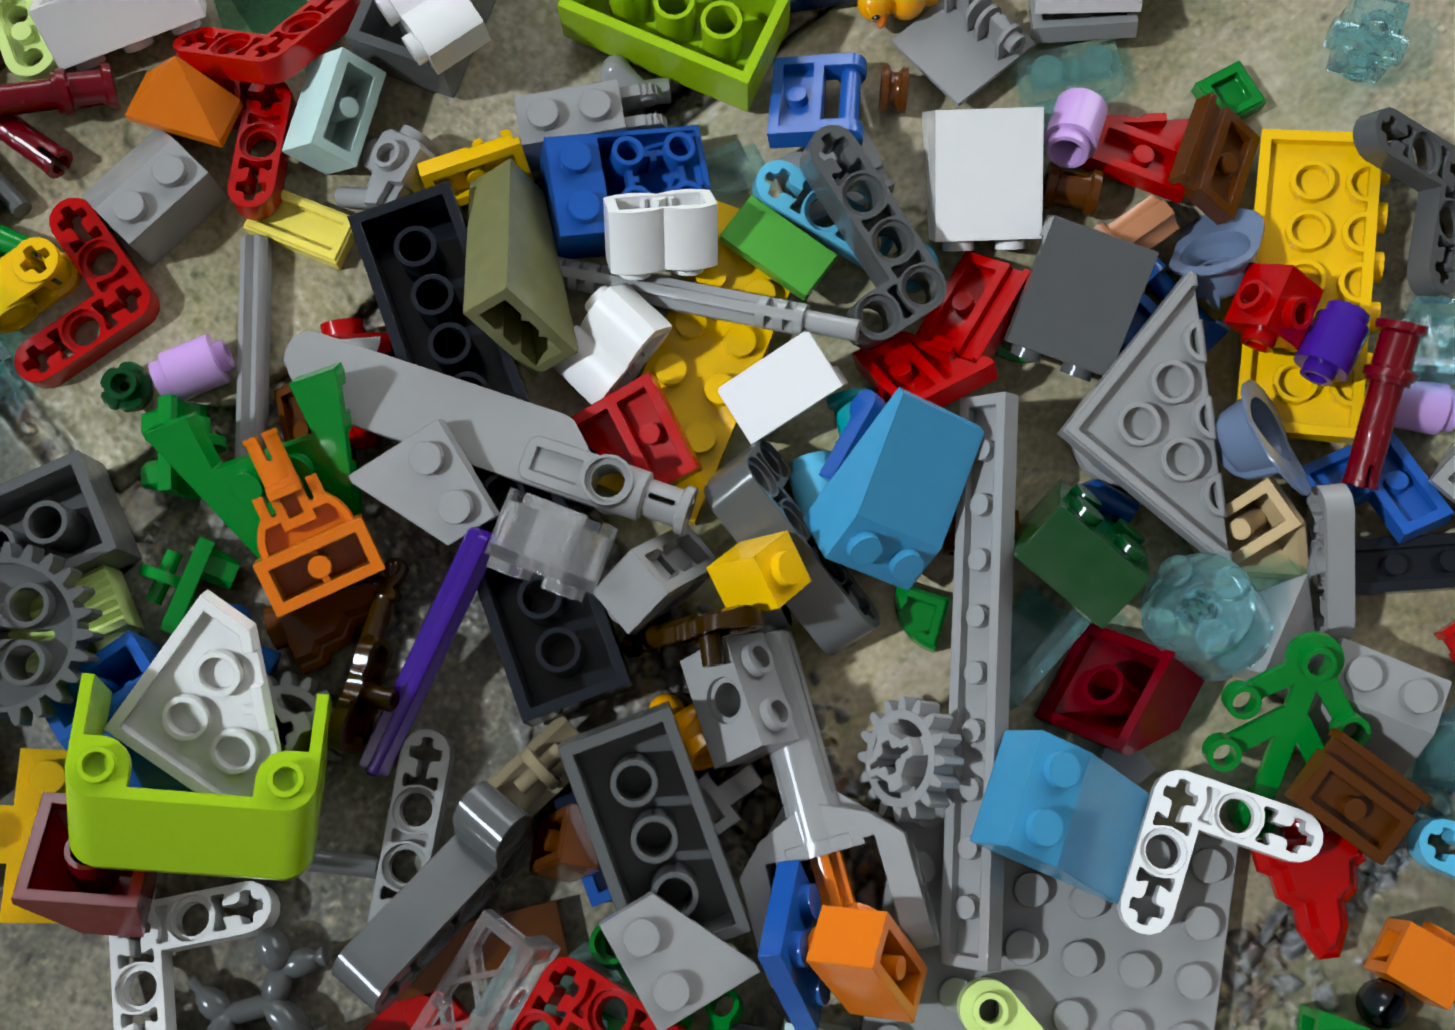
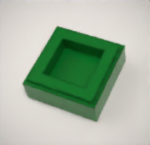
M1240 60L1196 82L1191 90L1196 99L1213 92L1217 96L1216 104L1221 109L1228 106L1241 120L1260 111L1267 102Z

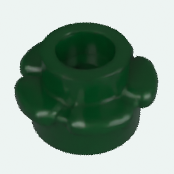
M122 362L118 368H109L103 374L100 382L101 387L104 388V391L101 393L104 404L112 410L121 409L126 413L136 412L145 408L150 403L154 393L151 376L144 373L143 367L135 362ZM124 383L130 384V388L127 391H122Z

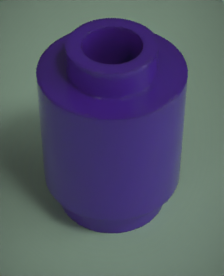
M1342 300L1328 301L1324 309L1316 312L1299 350L1295 354L1294 362L1301 368V376L1321 386H1331L1333 382L1346 381L1370 334L1367 326L1370 321V315L1361 307Z

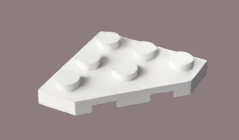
M207 589L195 601L104 730L194 792L253 796L255 777L260 765L272 754L282 751L257 624Z

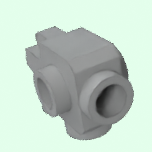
M405 124L400 132L388 129L382 132L379 138L371 139L364 147L362 154L363 166L372 172L365 188L338 187L335 191L337 206L370 209L420 191L424 184L420 177L417 163L435 157L427 149L431 140L420 131Z

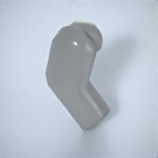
M612 55L605 59L600 72L602 82L617 79L619 87L656 83L658 87H661L663 97L659 104L656 105L671 104L669 78L643 80L629 65V61L625 57Z

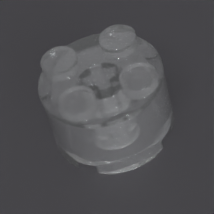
M510 487L484 552L490 555L486 567L526 581L531 580L534 572L544 576L541 588L582 602L586 592L594 594L619 529L604 522L600 529L601 523L588 519V516L527 492L524 494Z

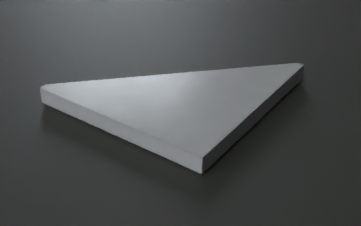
M1190 270L1181 277L1057 434L1222 569L1230 566L1233 562L1232 550L1228 551L1224 521V518L1227 517L1223 478L1222 473H1218L1214 440H1217L1213 399L1208 394L1205 363L1208 360L1203 320L1199 319L1195 291L1198 281L1197 275Z

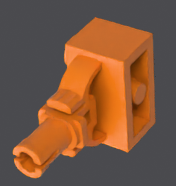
M275 427L261 433L272 456V460L268 459L258 436L242 441V445L246 447L265 487L266 495L276 512L272 514L264 496L252 500L261 519L257 531V546L261 558L257 559L252 566L278 618L386 568L362 513L354 516L343 501L325 492L316 473L305 477L313 494V497L309 498L304 484L278 435L279 431Z

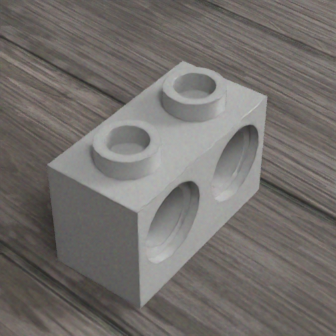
M687 525L683 535L673 533L672 529L632 548L596 586L592 593L602 603L608 616L614 622L620 624L629 635L683 604L710 576L706 567L718 558L689 525Z

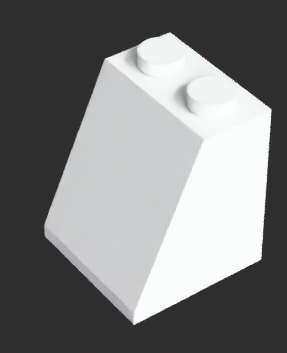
M1044 107L956 109L922 112L929 239L934 242H942V251L974 250V241L995 240V249L998 250L1026 249L1027 239H1042L1039 235L1042 230Z

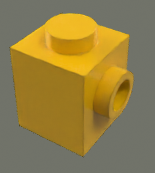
M788 530L740 541L706 567L725 607L750 605L763 611L779 609L812 581Z

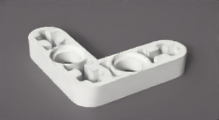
M1183 770L1164 773L1155 780L1149 793L1150 795L1117 904L1119 918L1126 927L1141 934L1152 935L1160 933L1168 927L1176 909L1198 832L1281 861L1300 863L1312 859L1319 853L1323 845L1321 826L1313 815L1304 810ZM1179 781L1186 783L1185 793L1193 797V804L1181 806L1175 819V823L1187 824L1185 835L1172 826L1153 824L1155 813L1163 819L1168 818L1172 800L1163 796L1165 787H1176ZM1227 800H1239L1245 803L1250 810L1251 822L1248 828L1241 833H1232L1221 824L1219 812ZM1264 808L1272 811V815L1267 820L1270 824L1287 827L1291 826L1294 820L1298 821V831L1302 835L1307 836L1306 844L1295 845L1290 852L1286 850L1287 840L1272 833H1263V844L1257 842L1255 838L1264 826ZM1159 834L1170 837L1178 849V857L1175 863L1165 869L1153 866L1145 853L1149 839ZM1139 868L1153 877L1171 879L1168 891L1160 885L1155 886L1152 903L1160 907V914L1158 917L1148 916L1144 924L1137 922L1138 912L1129 908L1132 897L1142 898L1145 895L1149 882L1136 880Z
M244 881L152 900L147 923L151 925V930L149 933H145L143 938L141 937L140 943L137 940L129 939L127 936L109 935L114 1030H145V1028L146 1030H177L172 953L257 936L260 931L273 927L280 915V901L273 889L255 881ZM249 895H252L253 899L263 902V909L254 912L252 923L250 918L240 915L225 917L223 907L230 909L244 907L249 903ZM203 904L209 913L208 924L200 934L189 936L183 930V916L191 906ZM141 953L154 955L152 963L134 962L129 964L130 957L141 958ZM149 972L156 980V993L147 1004L138 1006L131 999L130 986L139 974ZM157 1013L158 1016L157 1021H145V1024L133 1023L132 1021L133 1015L151 1016Z

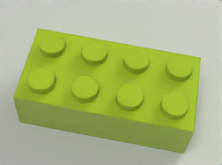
M559 0L557 8L565 37L611 56L621 55L630 64L664 78H669L671 81L748 112L789 28L791 0Z

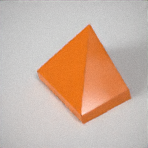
M175 55L145 74L125 113V117L128 121L223 148L244 105L239 98Z

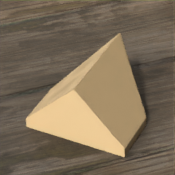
M1270 476L1226 504L1227 517L1224 518L1227 545L1228 551L1232 550L1233 562L1228 568L1220 569L1187 542L1212 579L1216 576L1290 580L1307 573L1309 558L1305 521L1273 476Z

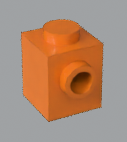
M1387 918L1363 968L1381 979L1397 985L1402 991L1424 1004L1450 1011L1453 1003H1455V935L1427 921H1424L1420 927L1412 921Z

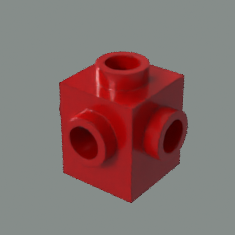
M1249 263L1224 322L1242 335L1240 341L1245 346L1256 351L1271 353L1274 347L1299 350L1306 331L1312 323L1314 313L1324 290L1294 265Z

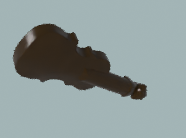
M391 557L386 561V569L383 570L386 578L374 591V597L355 650L347 682L330 718L327 740L330 748L352 754L361 751L369 740L374 718L379 709L393 712L397 707L399 692L381 685L384 684L385 674L393 655L392 646L384 637L395 603L400 602L402 598L399 588L409 572L407 563L398 557Z
M750 605L726 607L700 616L689 615L650 628H643L637 634L626 635L620 646L626 656L632 658L639 657L644 653L657 652L659 647L699 644L703 668L725 665L722 637L744 634L765 628V615L763 610Z

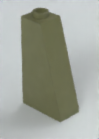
M510 158L470 183L463 314L532 375L537 376L577 354L578 345L544 191Z

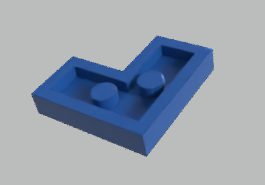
M1392 432L1380 477L1379 491L1346 484L1351 491L1354 506L1356 507L1368 501L1399 545L1449 523L1454 514V511L1439 491L1428 482L1429 478L1394 432ZM1348 445L1303 465L1302 468L1310 482V486L1341 483L1352 445ZM1300 494L1307 504V497Z
M800 860L777 863L757 957L794 1029L818 1030L822 1006L827 1005L830 1000V989L806 962L808 954L807 938L812 929L813 919H818L821 899L817 885L809 882Z

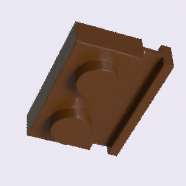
M1211 92L1195 101L1168 181L1172 185L1180 183L1185 188L1183 195L1216 225L1233 220L1260 137L1228 106L1221 109L1216 104L1217 96Z
M1333 727L1328 733L1331 736L1330 740L1322 750L1317 748L1284 793V796L1307 813L1313 815L1315 819L1370 859L1383 866L1416 821V818L1413 816L1422 802L1428 804L1432 797L1346 733Z

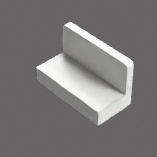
M802 332L719 387L718 393L752 445L849 383L838 366L832 367L810 332Z

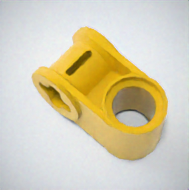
M41 237L28 238L0 258V333H12L26 327L40 313L65 296L70 295L78 287L81 274L69 256L59 252V249L49 240ZM36 251L40 255H42V257L37 258L35 255L32 254V252ZM56 278L62 283L58 285L54 283L52 279Z

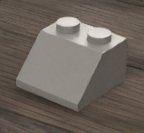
M158 129L149 134L82 195L91 207L153 267L229 198L213 177L173 137L165 131Z
M1337 639L1336 641L1341 645L1345 657L1343 670L1337 679L1353 711L1364 718L1371 727L1370 739L1363 747L1404 776L1435 735L1452 681L1348 639ZM1318 654L1312 670L1322 663L1324 659L1323 654ZM1316 692L1308 715L1325 746L1331 738L1328 735L1331 717ZM1353 722L1346 725L1343 732L1351 736L1357 730V723ZM1295 745L1293 751L1300 753L1297 745Z

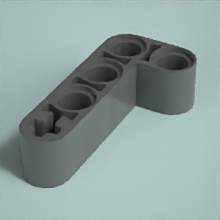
M829 124L818 129L803 150L800 157V168L810 187L876 287L856 302L845 315V317L859 319L862 322L861 313L863 309H872L881 316L883 321L881 333L869 331L862 322L859 328L860 336L858 341L849 340L857 347L871 349L881 345L937 308L943 302L947 293V283L943 273L854 135L847 128L840 125ZM822 152L826 155L833 152L837 156V160L829 158L824 161L819 154ZM846 173H849V176L840 185L836 184L835 180L837 177L841 180ZM858 192L862 194L868 202V211L858 212L854 210L847 201V193ZM878 236L887 237L895 243L897 248L896 258H888L881 254L876 245V238ZM907 281L917 282L924 288L926 293L925 304L913 302L908 297L906 292Z
M760 439L716 471L704 487L706 501L737 543L788 530L812 581L785 604L819 647L827 654L835 655L876 629L880 625L878 612L867 594L845 566L824 558L802 519L804 517L803 512L783 488L789 479V471L785 461L773 445L764 439Z
M482 781L471 788L456 807L452 820L455 835L346 945L333 964L332 975L376 1013H380L390 1007L516 873L530 854L533 847L531 816L487 781Z

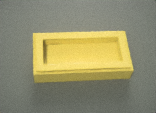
M284 189L281 193V204L272 216L257 221L247 219L243 226L250 235L259 234L267 236L268 240L275 245L338 270L342 269L355 241L347 218L350 215Z

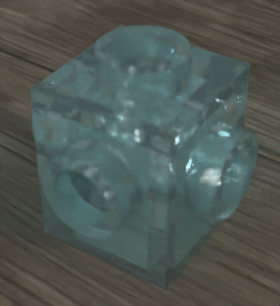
M1350 0L1339 17L1333 19L1327 31L1324 48L1330 49L1326 70L1342 74L1344 78L1350 81H1368L1376 84L1390 66L1397 67L1404 57L1409 36L1404 35L1403 30L1410 3L1399 0Z

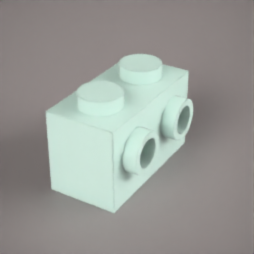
M344 47L315 58L310 63L281 152L325 175L357 167L368 129L378 104L386 72Z

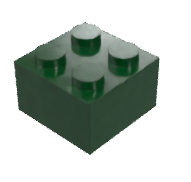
M1060 478L1020 522V526L1016 531L1014 556L1103 629L1150 581L1147 563L1148 554L1142 546L1145 539L1124 519L1120 518L1114 523L1099 510L1102 506L1101 501L1085 486L1076 483L1072 488Z

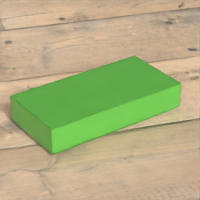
M752 195L720 234V242L804 302L837 259V254Z

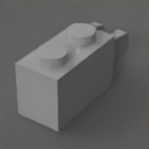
M614 79L514 97L521 145L530 171L540 170L539 163L544 137L668 127L667 119L661 113L655 112L624 117L623 112L643 109L644 107L649 108L659 104L663 98L661 87H658L656 83L619 87L618 80Z

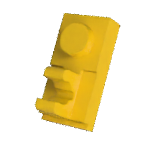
M508 129L500 131V138L483 143L481 138H478L472 142L473 147H464L417 163L425 189L449 181L461 206L469 204L471 182L510 158L532 180L533 177L519 137L513 138L511 131Z

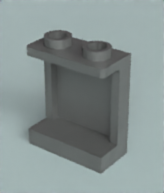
M1047 215L1039 235L1043 237L1003 339L1013 343L1009 352L1013 355L1040 364L1043 355L1063 361L1060 369L1061 372L1091 382L1094 373L1104 375L1117 359L1159 252L1055 215Z

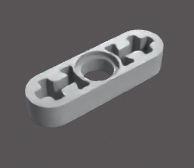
M1344 483L1312 486V492L1307 497V546L1309 558L1307 573L1315 631L1326 633L1335 640L1340 638L1350 639L1354 635L1356 623L1354 500L1350 489Z

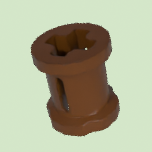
M1050 162L1043 181V208L1048 209L1051 205L1082 210L1084 216L1093 217L1101 193L1103 171L1093 169L1088 174L1060 169L1058 165Z

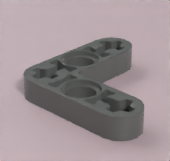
M1391 107L1360 116L1353 128V140L1359 155L1365 161L1418 191L1407 263V279L1411 290L1416 296L1423 299L1453 293L1455 291V146ZM1413 148H1414L1415 153H1416L1417 164H1416V162H1415V160H1414ZM1439 216H1440L1441 221H1442L1443 232H1442L1441 227H1440Z

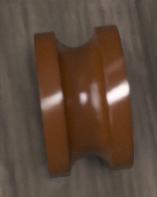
M882 66L879 113H886L887 109L895 108L898 114H905L909 86V67H902L900 71L893 72L890 66Z

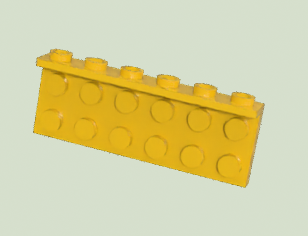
M1261 130L1253 211H1256L1264 219V233L1260 249L1257 253L1256 263L1294 265L1324 290L1314 316L1318 310L1324 309L1330 300L1350 302L1361 307L1370 315V321L1367 326L1370 334H1377L1378 329L1374 326L1376 318H1380L1381 303L1371 301L1373 284L1381 283L1385 254L1384 252L1375 251L1376 234H1384L1388 217V202H1379L1380 185H1388L1390 175L1365 161L1359 155L1355 148L1353 132ZM1369 336L1348 379L1344 382H1333L1331 386L1317 385L1301 376V368L1294 362L1297 350L1274 347L1271 353H1264L1251 349L1241 342L1236 402L1241 399L1242 384L1247 380L1254 381L1266 392L1273 402L1283 423L1287 439L1342 443V448L1352 445L1364 402L1365 385L1369 383V381L1364 380L1365 374L1362 373L1364 365L1370 364L1373 353L1368 352Z

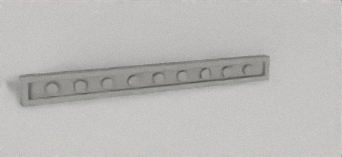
M1006 391L960 398L959 416L981 426L985 434L956 508L949 715L953 717V722L948 732L949 734L961 735L962 741L953 749L954 756L964 759V765L954 767L952 775L960 782L959 789L947 788L946 790L950 805L948 808H945L939 962L942 965L985 972L1001 971L1005 856L970 842V838L1004 731L1009 730L1019 396Z

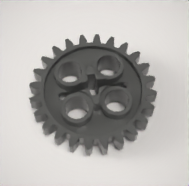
M4 542L0 552V632H10L13 629L26 632H47L53 630L55 637L51 641L0 640L1 730H8L11 721L14 726H32L33 713L37 717L52 718L54 716V707L51 700L71 704L74 699L67 686L70 683L80 684L83 672L79 669L82 663H99L100 660L95 654L87 651L88 643L104 639V634L89 630L88 624L103 615L102 611L84 606V603L90 600L96 593L95 590L85 586L75 587L83 573L70 567L63 569L65 558L52 553L45 556V549L29 544L23 550L21 545L11 542ZM41 594L44 606L40 615L33 620L30 616V606L35 597ZM36 651L39 656L38 670L29 678L26 673V662L29 656Z

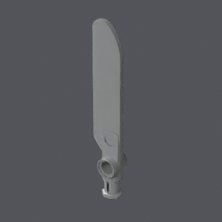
M303 331L290 340L285 349L283 360L292 380L312 371L339 362L342 363L346 377V383L342 386L345 409H350L351 423L354 427L402 442L436 419H442L447 423L472 467L594 507L603 514L620 515L638 521L643 516L672 526L673 533L683 535L695 506L698 488L689 485L686 489H682L655 480L653 472L627 464L624 459L617 455H599L590 452L576 422L566 414L316 331ZM615 473L625 478L624 487L617 495L602 497L597 494V483L603 476Z

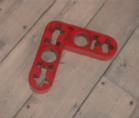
M310 0L266 35L214 27L195 28L178 36L172 46L177 57L205 76L260 85H273L286 81L296 75L345 35L360 5V0Z
M207 76L239 98L244 105L232 128L239 130L227 185L228 195L239 214L244 218L253 221L264 220L278 210L282 201L281 193L285 185L290 156L281 151L297 103L289 86L284 81L273 85H260ZM273 99L280 100V102L273 103L271 110H265L263 107L270 106ZM267 139L276 142L275 150L270 155L260 158L250 155L252 147L257 142ZM255 173L258 174V182L264 192L256 193L254 200L248 201L245 195H252L255 192L257 183L253 174Z
M67 198L60 201L53 208L49 216V226L94 295L24 341L18 347L14 356V366L17 373L26 381L42 389H53L62 385L148 327L156 320L160 311V301L157 294L108 223L86 200L80 198ZM80 216L82 218L81 223L93 239L85 242L83 238L73 231L74 225L72 220L75 217ZM104 252L115 253L117 257L115 268L106 275H95L93 272L94 260ZM132 294L138 298L136 303L139 307L133 313L126 309L128 304L125 300ZM105 310L113 314L111 317L118 322L116 326L102 315ZM87 321H97L100 326L98 338L89 345H78L76 341L78 328ZM59 341H62L68 349L73 351L70 357L63 353L65 349L58 344ZM45 353L49 356L47 364L50 368L42 373L38 370L40 362L37 358Z
M560 957L550 962L545 968L510 1030H531L540 1021H545L551 1030H579L580 1028L583 1030H607L602 1021V1013L606 1004L614 998H621L628 1008L627 1021L620 1030L657 1029L637 994L589 963L571 957ZM564 975L574 977V983L579 986L575 996L565 994L566 989L560 984ZM546 1004L557 1006L555 1010L565 1012L566 1016L564 1019L559 1015L544 1011ZM677 1022L666 1030L687 1029L680 1022Z

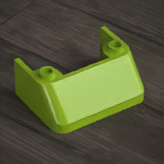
M82 673L65 761L69 845L72 853L79 861L91 867L101 869L288 881L298 878L309 869L316 851L329 754L327 742L328 727L334 712L329 694L317 693L309 752L280 751L265 759L256 773L253 796L129 787L132 761L128 750L118 740L105 736L106 731L104 728L108 721L112 692L95 674Z

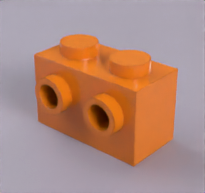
M855 902L846 904V907L822 905L816 927L811 929L807 938L808 954L806 962L850 1014L914 1023L928 967L890 914L886 911H877L868 905Z

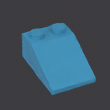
M898 387L802 518L824 558L909 591L942 548L985 434L981 426Z
M1005 730L970 842L1106 901L1118 904L1150 794L1092 752L1044 730Z

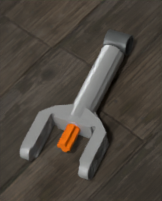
M784 604L779 609L764 611L766 627L744 634L763 632L767 646L772 653L774 666L786 701L791 708L792 718L800 740L769 754L783 807L768 835L758 843L739 878L758 952L777 863L782 861L800 860V862L810 860L815 882L820 893L821 904L846 907L848 903H856L842 851L873 842L871 836H875L901 929L910 936L913 946L917 951L940 945L941 940L936 916L911 831L887 817L881 816L878 812L867 809L836 790L792 631L780 630L792 625L790 609ZM765 973L768 983L773 988L768 976Z

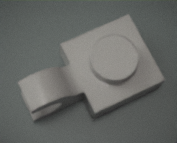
M750 762L737 766L719 783L714 781L708 771L697 777L718 835L740 820V815L732 804L762 783L760 775Z

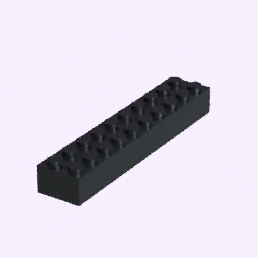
M446 181L348 216L347 218L396 358L532 403L518 362L463 314L468 224L450 182ZM473 467L501 514L499 518L481 528L496 536L499 540V545L477 592L523 724L534 727L555 719L560 713L566 715L635 689L611 619L602 603L592 593L598 583L567 498Z

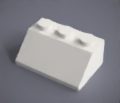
M33 0L28 13L57 66L63 69L76 66L78 71H84L106 60L104 54L123 48L126 53H133L150 46L154 42L152 36L171 30L173 35H181L198 28L202 24L200 19L206 17L207 3L205 0Z

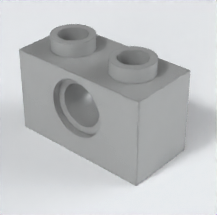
M763 632L722 637L725 665L703 668L700 650L680 661L715 769L754 762L800 740L792 718L791 708L786 701L774 666L773 656L767 646Z

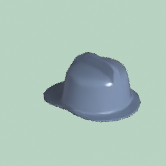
M1237 208L1233 220L1216 225L1206 215L1196 218L1179 235L1170 259L1169 269L1179 275L1180 279L1191 270L1197 275L1196 298L1208 300L1214 311L1221 310L1227 297L1236 294L1249 263H1256L1257 253L1260 249L1264 233V219L1256 211L1246 208Z
M1247 380L1242 384L1241 399L1225 409L1215 420L1217 431L1215 444L1221 463L1233 475L1246 480L1281 474L1298 493L1306 497L1310 496L1312 492L1310 482L1289 445L1283 423L1273 402L1256 382Z

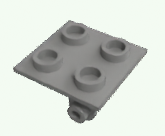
M942 0L891 39V44L958 107L1036 46V42L1023 31V28L1018 23L1010 20L1002 12L1001 8L997 4H993L991 0Z

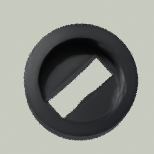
M1370 980L1364 983L1357 992V1011L1368 1024L1382 1029H1393L1399 1027L1407 1020L1410 1012L1408 997L1397 985L1383 980ZM1394 996L1395 1002L1382 1020L1378 1016L1387 1008Z

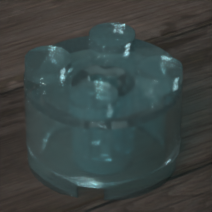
M1196 553L1186 556L1174 555L1168 557L1162 562L1158 573L1148 584L1143 596L1141 625L1144 633L1162 652L1165 649L1175 652L1174 658L1199 675L1204 681H1223L1232 678V674L1247 666L1251 668L1261 660L1270 645L1273 635V618L1264 596L1239 565L1223 556L1211 553Z

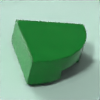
M896 586L894 608L901 628L915 644L933 653L936 649L950 599L911 587L908 591Z

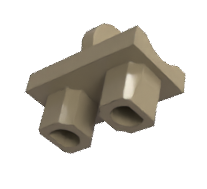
M560 713L488 783L531 816V820L534 819L570 784L558 751V746L562 740L580 734V732Z

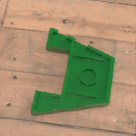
M339 362L298 376L289 383L291 391L312 433L283 442V445L304 484L309 498H312L313 494L305 477L316 473L325 492L343 501L354 516L362 513L364 517L360 488L354 485L348 477L358 468L357 461L352 460L349 431L352 429L350 409H345L342 387L346 383L344 367ZM196 411L154 425L144 433L147 441L258 559L261 558L257 546V531L261 519L252 500L264 496L272 514L276 512L266 495L265 487L249 454L222 462ZM265 448L264 450L268 459L272 460V456L268 448Z

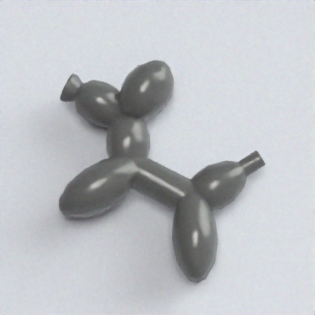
M270 927L260 931L255 942L257 956L260 962L269 970L264 978L262 994L232 1002L222 990L212 985H204L195 975L186 982L195 993V1002L199 1011L205 1018L211 1021L206 1030H238V1025L266 1017L267 1022L274 1030H313L311 1021L303 1009L294 1001L288 999L292 988L293 978L309 976L316 971L318 965L328 966L329 957L325 946L319 947L316 951L309 947L298 948L292 951L290 940L285 933L277 928Z

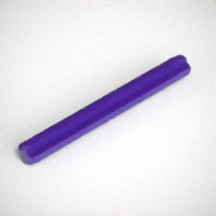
M471 527L467 530L393 687L394 690L399 692L397 707L393 712L382 710L362 752L359 766L371 776L385 777L391 772L402 745L412 728L495 554L499 540L485 529Z

